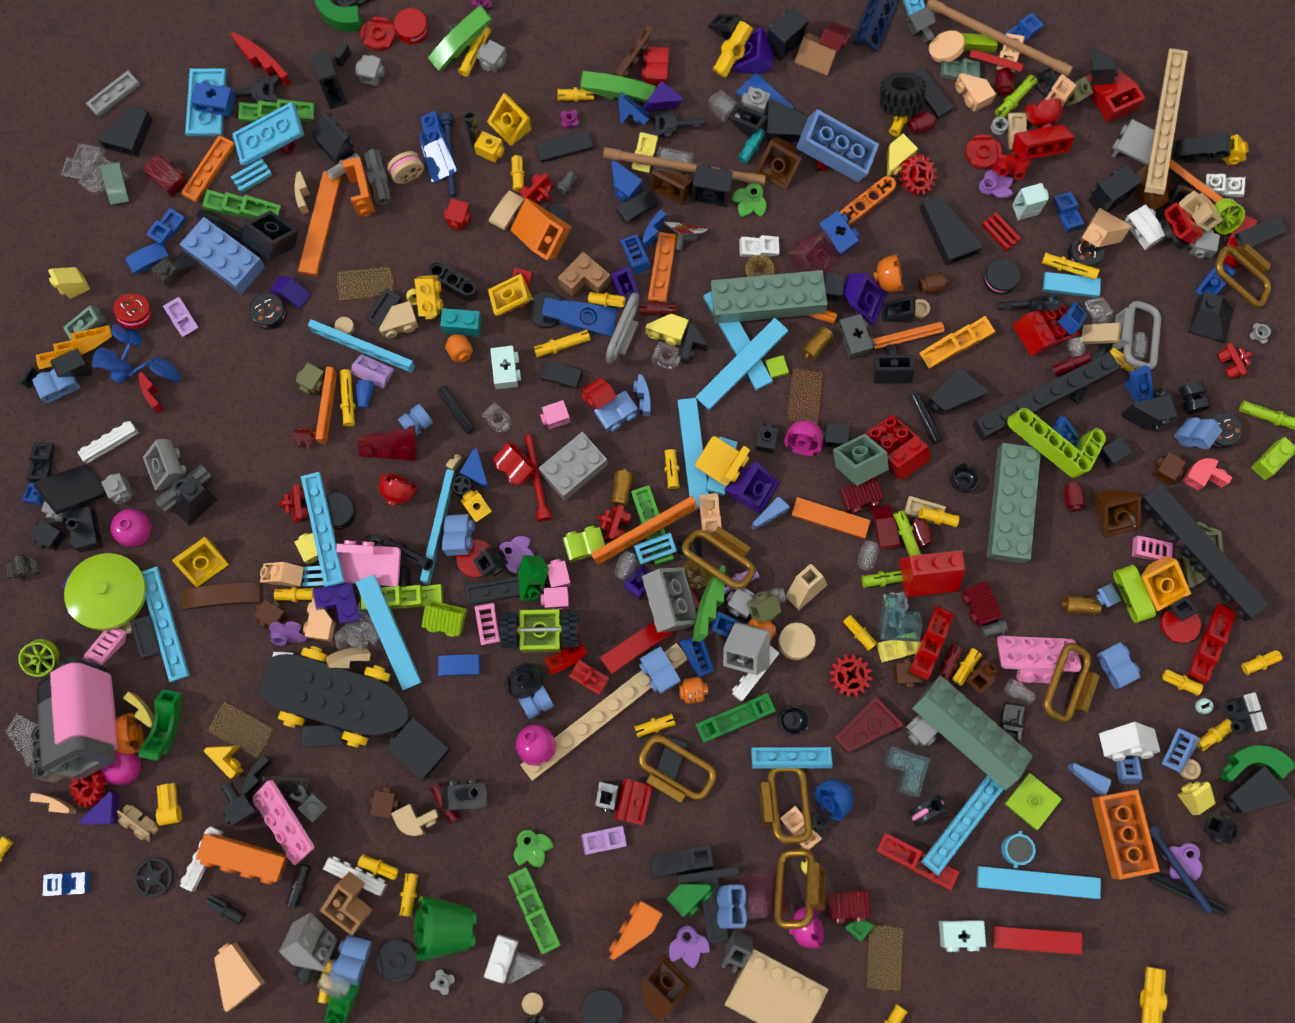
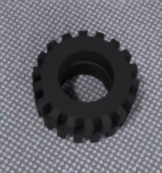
M897 72L886 76L880 84V108L887 114L896 117L912 116V114L919 113L925 105V80L921 79L922 77L908 72Z

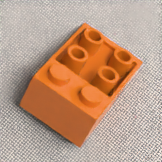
M526 198L510 230L533 252L548 261L556 259L572 226L529 198Z
M642 900L639 903L635 902L629 912L632 915L630 921L625 920L619 930V933L622 934L619 941L615 939L609 949L611 953L610 959H616L652 934L662 916V912Z

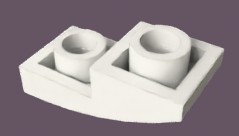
M1207 174L1206 185L1219 195L1244 197L1245 177L1226 178V174Z

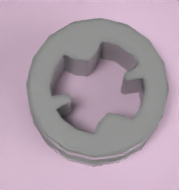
M996 117L991 124V131L996 135L1004 134L1009 125L1007 119ZM998 123H1001V129L998 128Z

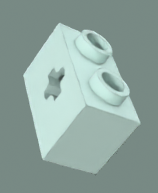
M1042 183L1022 188L1012 204L1018 221L1040 214L1049 198L1048 191L1044 189Z
M513 346L490 348L495 388L518 387V381L521 380L520 369L516 370V363H519L518 352H514ZM505 365H508V370H504Z
M939 921L941 947L947 948L948 952H957L959 947H967V951H980V947H986L984 921ZM962 932L966 933V937L963 940L958 938V935L962 934Z

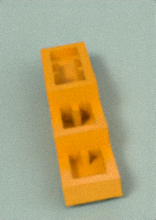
M986 316L954 334L947 335L919 354L930 369L994 334L995 330Z
M109 325L71 333L72 340L53 344L54 351L37 354L36 360L39 370L51 367L50 361L74 349L78 348L83 355L98 347L112 337Z

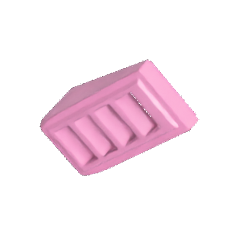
M1136 536L1133 538L1132 557L1157 561L1165 557L1163 556V547H1167L1166 556L1172 558L1173 543ZM1142 543L1145 544V552L1142 551ZM1149 545H1152V553H1149ZM1156 546H1159V555L1156 554Z
M494 602L476 605L475 613L481 645L500 642ZM491 609V613L480 615V611ZM492 617L493 621L481 622V619ZM494 625V629L483 630L482 628L484 626ZM495 633L494 637L484 638V634Z
M119 628L103 631L85 653L84 658L102 666L125 644L126 632Z

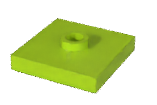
M1028 773L1004 804L1035 830H1039L1061 801V798L1031 773Z

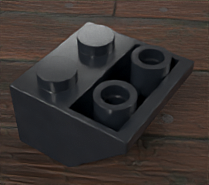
M324 113L312 136L316 144L337 165L340 160H345L354 154V145L350 141L351 137L345 129L341 130L338 127L339 124L334 117L330 118Z

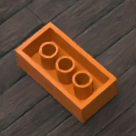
M1129 790L1093 797L1092 802L1112 879H1125L1160 872L1139 791Z
M214 833L204 834L195 858L201 860V865L208 867L218 865L221 866L220 870L229 873L239 871L242 877L252 879L256 876L261 878L260 882L271 885L281 880L288 860L286 854Z

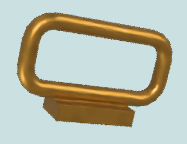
M1247 243L1236 247H1223L1215 263L1217 275L1255 308H1261L1266 304L1271 293V283L1263 272L1269 271L1271 264ZM1228 253L1262 282L1263 292L1259 300L1224 271L1223 263Z
M719 526L713 535L704 530H694L683 541L682 552L689 560L731 588L743 589L755 576V566L750 560L745 558L751 547ZM697 537L705 539L748 569L747 574L739 582L731 579L690 551L689 547Z
M1067 643L1063 646L1043 702L1045 713L1062 723L1068 722L1073 717L1075 711L1088 712L1100 677L1096 673L1089 672L1091 656L1085 648L1076 643ZM1072 650L1082 656L1083 664L1067 710L1062 715L1053 710L1051 704L1068 654Z
M662 735L650 737L638 757L640 767L650 774L646 782L680 803L685 796L695 801L706 798L717 779L715 768L710 763ZM661 743L706 770L709 778L700 792H693L650 766L646 758L654 744Z
M771 768L768 772L767 782H761L759 786L763 827H771L772 825L774 836L782 843L795 844L806 842L810 839L813 832L806 773L802 768ZM794 772L799 777L805 831L801 835L787 836L781 832L775 776L778 773Z
M808 849L785 850L777 860L774 919L777 925L783 929L805 928L813 919L814 909L816 911H825L826 870L820 863L815 864V856ZM790 857H805L807 859L805 916L801 920L785 921L782 918L785 861Z

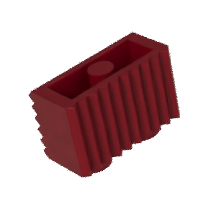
M831 21L824 29L819 44L839 52L842 48L846 47L851 39L850 27L847 28V26L844 27L840 23L837 24V22Z
M156 154L145 166H142V169L150 179L168 195L173 197L187 183L184 178L185 173L178 167L176 169L173 168V163L166 156L162 158L159 154Z
M873 477L858 486L852 484L839 490L846 513L851 511L852 514L859 513L866 506H870V508L881 505L885 498L877 477Z
M988 581L965 588L962 591L963 603L968 605L971 611L969 613L970 620L973 624L976 623L977 627L1002 617Z
M869 890L826 893L829 919H834V923L847 922L846 918H854L855 921L867 920L866 916H872Z

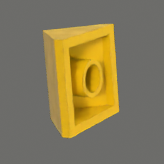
M503 93L487 123L512 146L531 130L530 117L506 93Z
M521 274L488 289L495 316H502L534 300Z
M203 537L172 560L195 587H199L229 565L214 543L206 537Z

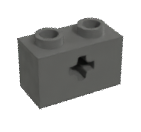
M861 314L841 319L838 329L849 360L870 354L874 347V341L872 336L868 335L867 321L863 320Z

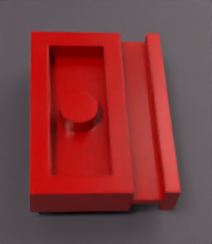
M624 779L614 819L644 825L653 786Z

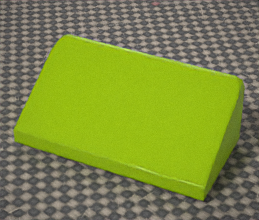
M961 33L965 40L964 51L976 50L995 53L998 44L996 40L982 34Z

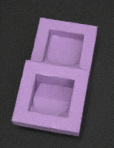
M180 297L163 306L182 337L199 328Z
M623 826L581 835L585 855L627 846Z

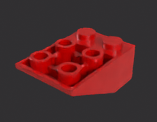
M1121 70L1118 71V76H1115L1114 84L1092 85L1091 74L1086 76L1093 90V93L1090 95L1107 123L1138 110L1145 100V96L1137 83Z
M1060 303V310H1037L1024 315L1013 324L1030 357L1041 354L1080 335L1079 330L1070 335L1058 323L1067 310L1063 303Z
M893 414L865 433L887 452L889 470L900 481L931 460L928 445Z

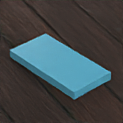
M190 69L186 136H223L224 115L196 111L190 101L195 83L206 82L214 86H226V69Z
M290 102L232 133L240 163L245 167L304 136L296 105Z

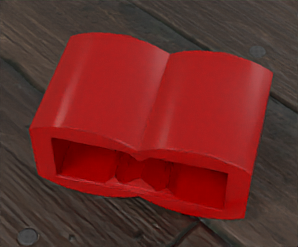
M648 46L647 52H644L643 63H646V68H642V79H645V83L659 85L662 81L667 85L669 48Z
M1175 202L1165 210V217L1173 225V231L1178 238L1193 244L1203 236L1202 228L1196 224L1193 216L1181 208L1178 203Z
M601 377L582 388V394L580 395L585 404L596 410L617 398L610 384Z
M507 442L493 458L496 468L501 472H505L508 480L513 485H524L538 469L513 442Z

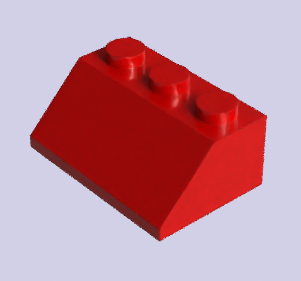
M962 550L913 555L899 559L905 598L959 591L965 572Z

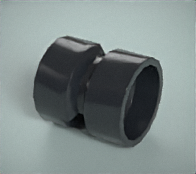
M1203 381L1192 382L1179 388L1181 399L1185 400L1183 406L1186 414L1199 413L1211 408L1208 396H1204L1206 389Z

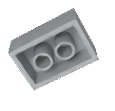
M581 432L541 465L539 472L559 496L566 501L604 469L608 462L606 457Z
M684 567L661 568L642 576L657 632L683 630L695 625L697 612Z

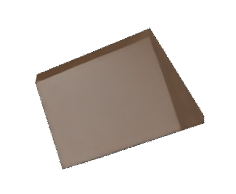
M808 33L802 40L795 64L828 76L838 51L820 45L821 38Z

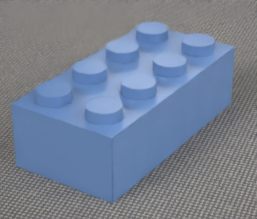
M817 109L808 117L796 148L859 182L868 175L879 144Z
M205 217L180 243V246L188 255L241 294L265 268L259 257Z

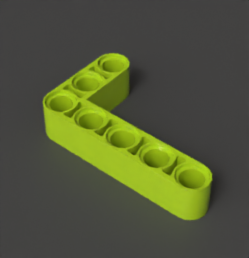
M1021 408L1010 415L1007 420L1009 427L1072 478H1077L1091 470L1106 440L1104 432L1101 429L1095 428L1081 436L1076 447H1074L1027 408Z

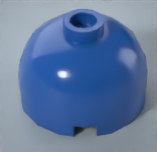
M831 779L822 782L815 788L817 789L814 792L816 802L822 810H824V806L830 813L828 817L841 821L852 810L854 797L852 789L848 784L837 779Z

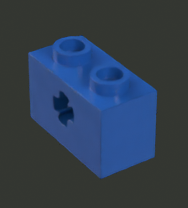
M204 82L195 83L190 102L196 111L231 117L236 97L231 88L227 86H214Z
M837 210L819 224L842 256L860 243L858 240L860 235L855 228L851 229L847 223L850 221L844 213L840 214ZM838 229H846V231H844L845 234L843 236L841 234L836 235L838 233Z

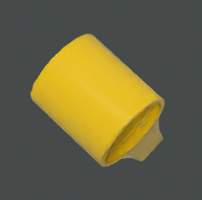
M176 783L157 786L159 808L156 810V820L158 825L180 823L182 821V812L177 801Z

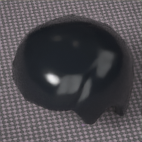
M963 462L957 464L951 472L950 482L957 491L971 493L979 485V475L974 467H969Z
M797 705L787 706L778 716L779 727L786 734L799 735L807 731L809 727V713Z

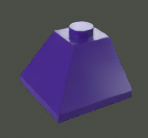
M761 27L752 31L744 45V55L742 58L736 59L731 68L733 72L761 74L772 69L773 51L765 31Z
M867 273L849 274L843 289L846 298L855 311L861 314L871 325H874L887 293Z
M754 462L740 470V474L735 482L730 481L724 491L735 501L761 514L779 482L758 462Z

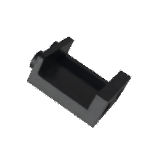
M415 718L408 719L407 723L402 727V731L398 735L394 734L387 742L389 745L386 748L424 781L451 751Z

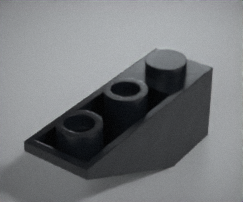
M710 846L689 848L650 857L653 878L713 870Z

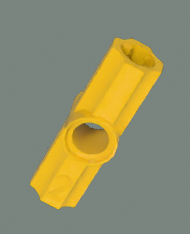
M740 21L731 38L724 41L721 47L722 54L713 68V71L726 78L736 59L742 58L745 52L744 45L753 31L750 25Z
M1146 967L1145 985L1140 994V1006L1143 1008L1141 1023H1162V1013L1167 1007V996L1164 993L1166 970Z

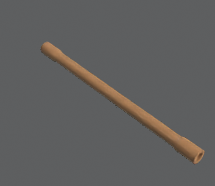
M929 0L927 6L932 11L943 14L1051 67L1067 77L1073 70V66L1061 60H1056L978 22L938 0Z
M608 147L604 148L603 154L605 159L622 160L695 173L696 166L698 165L630 153ZM732 171V180L748 184L757 183L760 186H764L766 175Z

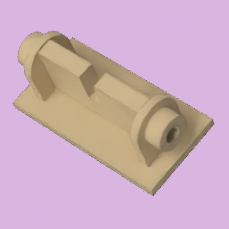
M127 804L122 809L123 813L119 810L117 811L118 822L125 828L130 827L133 829V833L140 840L146 839L150 842V834L154 835L159 830L157 823L147 816L139 821L143 813L133 805L129 806Z

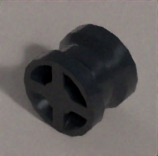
M458 476L453 480L452 488L457 496L463 498L464 494L471 490L473 491V486L467 477Z

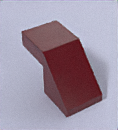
M890 505L871 508V515L876 525V539L880 549L900 547L896 521Z

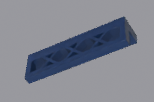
M869 0L852 42L856 46L866 44L873 52H877L898 0ZM885 4H886V8H887V13H886V15L884 14V9H883V7H884ZM879 19H880V22H881V28H880V30H879V28H878V23H877ZM873 33L875 36V43L871 41Z

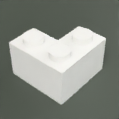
M1137 722L1099 733L1104 757L1113 759V761L1124 760L1125 756L1136 755L1142 759H1148L1153 757V754L1160 752L1155 729Z

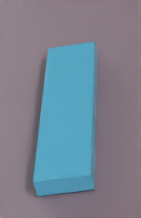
M751 747L752 768H832L833 765L831 747Z

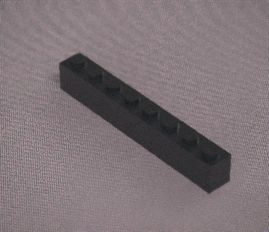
M1111 352L976 419L973 427L981 441L1009 428L1008 417L1021 408H1027L1034 414H1037L1114 375L1120 367Z
M1162 484L1158 485L1141 499L1142 511L1151 516L1154 524L1167 534V539L1180 549L1183 557L1191 561L1193 568L1207 579V584L1220 594L1221 600L1230 605L1234 614L1243 621L1249 620L1269 604Z

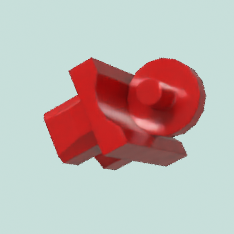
M1010 152L1009 155L998 154L992 166V171L997 172V176L1004 177L1009 174L1014 175V178L1017 180H1023L1030 165V160L1022 161L1020 158L1015 157L1014 152Z
M546 173L542 176L535 174L531 180L533 185L530 188L524 186L520 190V194L524 200L529 198L536 204L542 200L548 202L551 199L548 193L554 186Z
M1232 343L1226 345V348L1219 352L1217 356L1221 364L1228 360L1232 361L1233 366L1225 369L1229 379L1238 376L1242 378L1247 374L1242 361L1245 366L1251 365L1249 358L1253 356V353L1251 351L1246 353L1242 347L1238 349L1239 356Z
M299 484L293 485L291 489L292 500H290V494H285L284 501L279 502V507L285 508V514H291L292 507L293 523H299L301 519L310 517L307 506H301L300 501H306L304 489L299 488Z
M618 505L613 507L612 512L606 510L604 516H598L597 520L602 522L600 529L606 530L603 537L604 540H615L626 533L625 530L618 528L619 522L628 524L631 517L630 513L623 510L624 506Z
M580 660L569 675V678L600 695L609 680V677Z

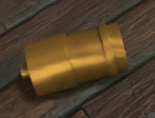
M824 326L818 328L813 337L801 348L805 359L815 361L824 351V348L831 343L834 335L828 328Z
M627 469L615 471L613 491L610 497L611 504L625 507L629 503V493L634 474L628 472Z
M1065 595L1064 601L1061 603L1065 614H1090L1095 616L1100 615L1102 605L1096 596Z

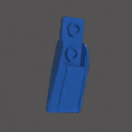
M432 111L421 117L424 133L420 134V141L431 180L436 183L456 173L457 167L447 137L440 125L438 114L436 111Z
M545 298L541 315L557 319L560 324L575 330H587L591 333L612 336L617 309L590 303Z

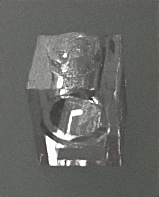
M658 341L651 363L673 371L674 366L678 367L681 360L679 348ZM665 354H669L672 356V358L666 360L662 356Z
M496 402L481 414L483 420L498 435L501 432H507L511 427V417ZM496 417L503 418L500 423L493 422Z

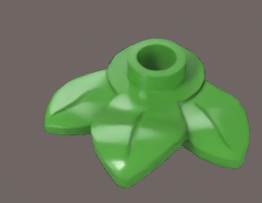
M751 183L746 188L736 190L731 200L739 203L738 212L741 217L747 216L753 211L762 217L766 210V201L762 197L763 189L757 183ZM752 189L757 190L756 195L750 193Z
M523 830L517 836L518 846L514 851V859L519 866L528 861L535 867H542L545 860L544 851L552 849L553 843L544 834H535L531 830ZM530 837V843L525 844L523 842L524 838Z

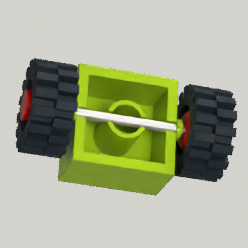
M559 609L520 610V626H518L517 612L500 614L501 648H518V636L520 634V650L522 653L561 652V633L563 647H579L580 626L578 611H562V625Z

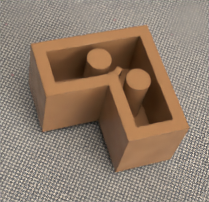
M582 252L558 277L559 286L573 297L584 285L588 286L595 293H602L611 283V276L588 255Z
M349 871L336 884L320 911L353 936L364 924L373 909L357 897L366 883Z

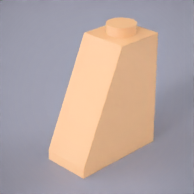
M1099 208L1082 238L1097 247L1122 242L1132 226Z
M237 943L225 944L218 950L220 954L214 958L223 1007L226 1012L235 1008L265 983Z

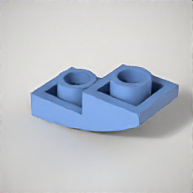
M638 374V381L634 380L633 392H637V398H644L640 399L639 410H643V416L650 417L649 390L644 377Z
M1112 583L1098 589L1100 594L1096 596L1102 606L1106 604L1107 607H1110L1122 601Z

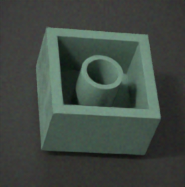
M866 434L833 449L835 467L856 486L889 470L887 452Z

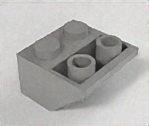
M738 622L734 623L723 648V666L758 675L770 668V630Z
M310 912L292 923L279 952L294 966L322 971L325 969L338 939Z

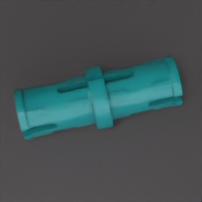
M760 128L758 132L753 133L751 138L745 142V147L738 156L739 161L748 164L754 152H757L760 142L766 135L763 129Z

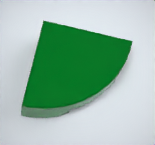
M854 921L847 925L846 929L862 942L874 925L867 921Z

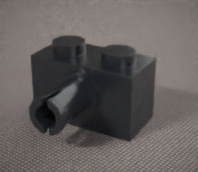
M888 344L886 346L887 355H875L873 366L874 383H912L914 374L913 354L898 355V346L893 344L892 349L891 344Z
M88 506L66 512L67 519L65 524L66 528L70 530L71 537H69V543L73 549L84 552L103 547L95 509Z
M479 779L467 780V784H460V781H448V785L441 787L442 811L486 808V783H479Z
M233 782L221 788L229 801V804L222 807L225 812L223 817L228 824L244 826L261 815L259 809L254 805L252 799L254 795L243 794L240 796Z

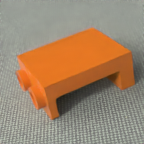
M360 157L342 161L350 184L357 182L359 184L361 194L351 197V202L357 215L363 217L371 215L376 211L367 173Z

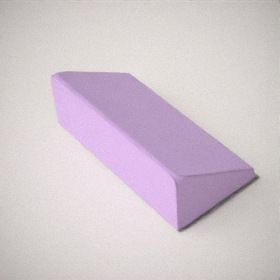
M361 354L352 364L351 374L363 380L372 381L374 385L384 389L394 369Z

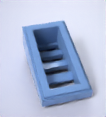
M777 497L752 523L751 528L756 530L786 513L789 506L780 497Z
M1178 728L1162 764L1182 773L1201 738ZM1184 737L1189 739V744L1182 741ZM1181 744L1187 748L1184 751L1178 748V746ZM1175 751L1183 754V757L1174 755ZM1171 758L1180 761L1179 765L1170 762Z
M1128 755L1132 756V759L1116 761L1119 784H1138L1143 779L1139 756ZM1125 765H1132V768H1125Z
M1076 763L1068 765L1067 768L1097 794H1107L1111 779Z

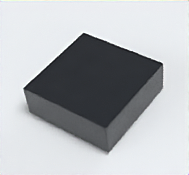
M342 42L334 53L335 61L341 67L344 66L352 54L349 45L345 42Z

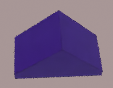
M661 81L647 100L643 110L678 108L682 102V97Z
M628 266L611 274V282L618 296H624L626 299L625 306L629 297L634 292L638 293L639 299H641Z
M279 276L270 289L272 293L299 309L302 308L311 295L291 277Z
M641 566L624 583V589L640 600L646 593L642 576L650 573V571Z
M108 792L79 822L83 825L117 824L119 794L117 792Z

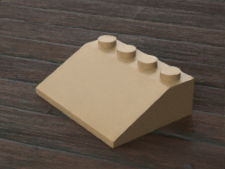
M753 948L752 955L744 969H741L724 1005L757 1023H812L828 989Z

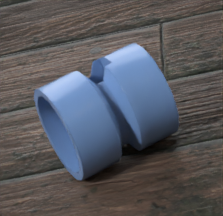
M420 404L410 409V414L405 413L397 419L403 429H408L409 426L415 425L416 436L421 433V428L426 429L433 424V421Z
M543 685L535 694L527 698L518 699L529 720L540 715L541 710L545 712L554 707Z

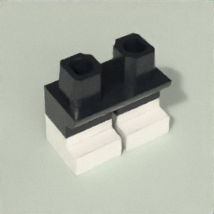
M1256 692L1225 700L1226 704L1224 707L1226 712L1230 714L1232 720L1230 726L1232 732L1236 733V735L1267 729L1262 712L1249 714V712L1261 710Z

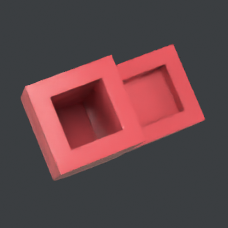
M1206 458L1189 467L1181 481L1196 490H1200L1205 487L1208 480L1222 488L1230 483L1232 477L1225 470L1215 468L1218 463L1217 460Z

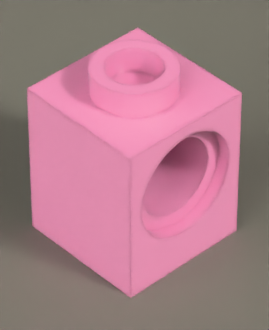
M563 400L542 407L543 414H540L543 425L547 424L549 430L570 423V417Z
M561 559L550 561V564L547 566L549 567L548 576L551 588L570 587L571 583L565 561H561Z
M544 588V594H541V606H545L546 610L569 609L568 588Z

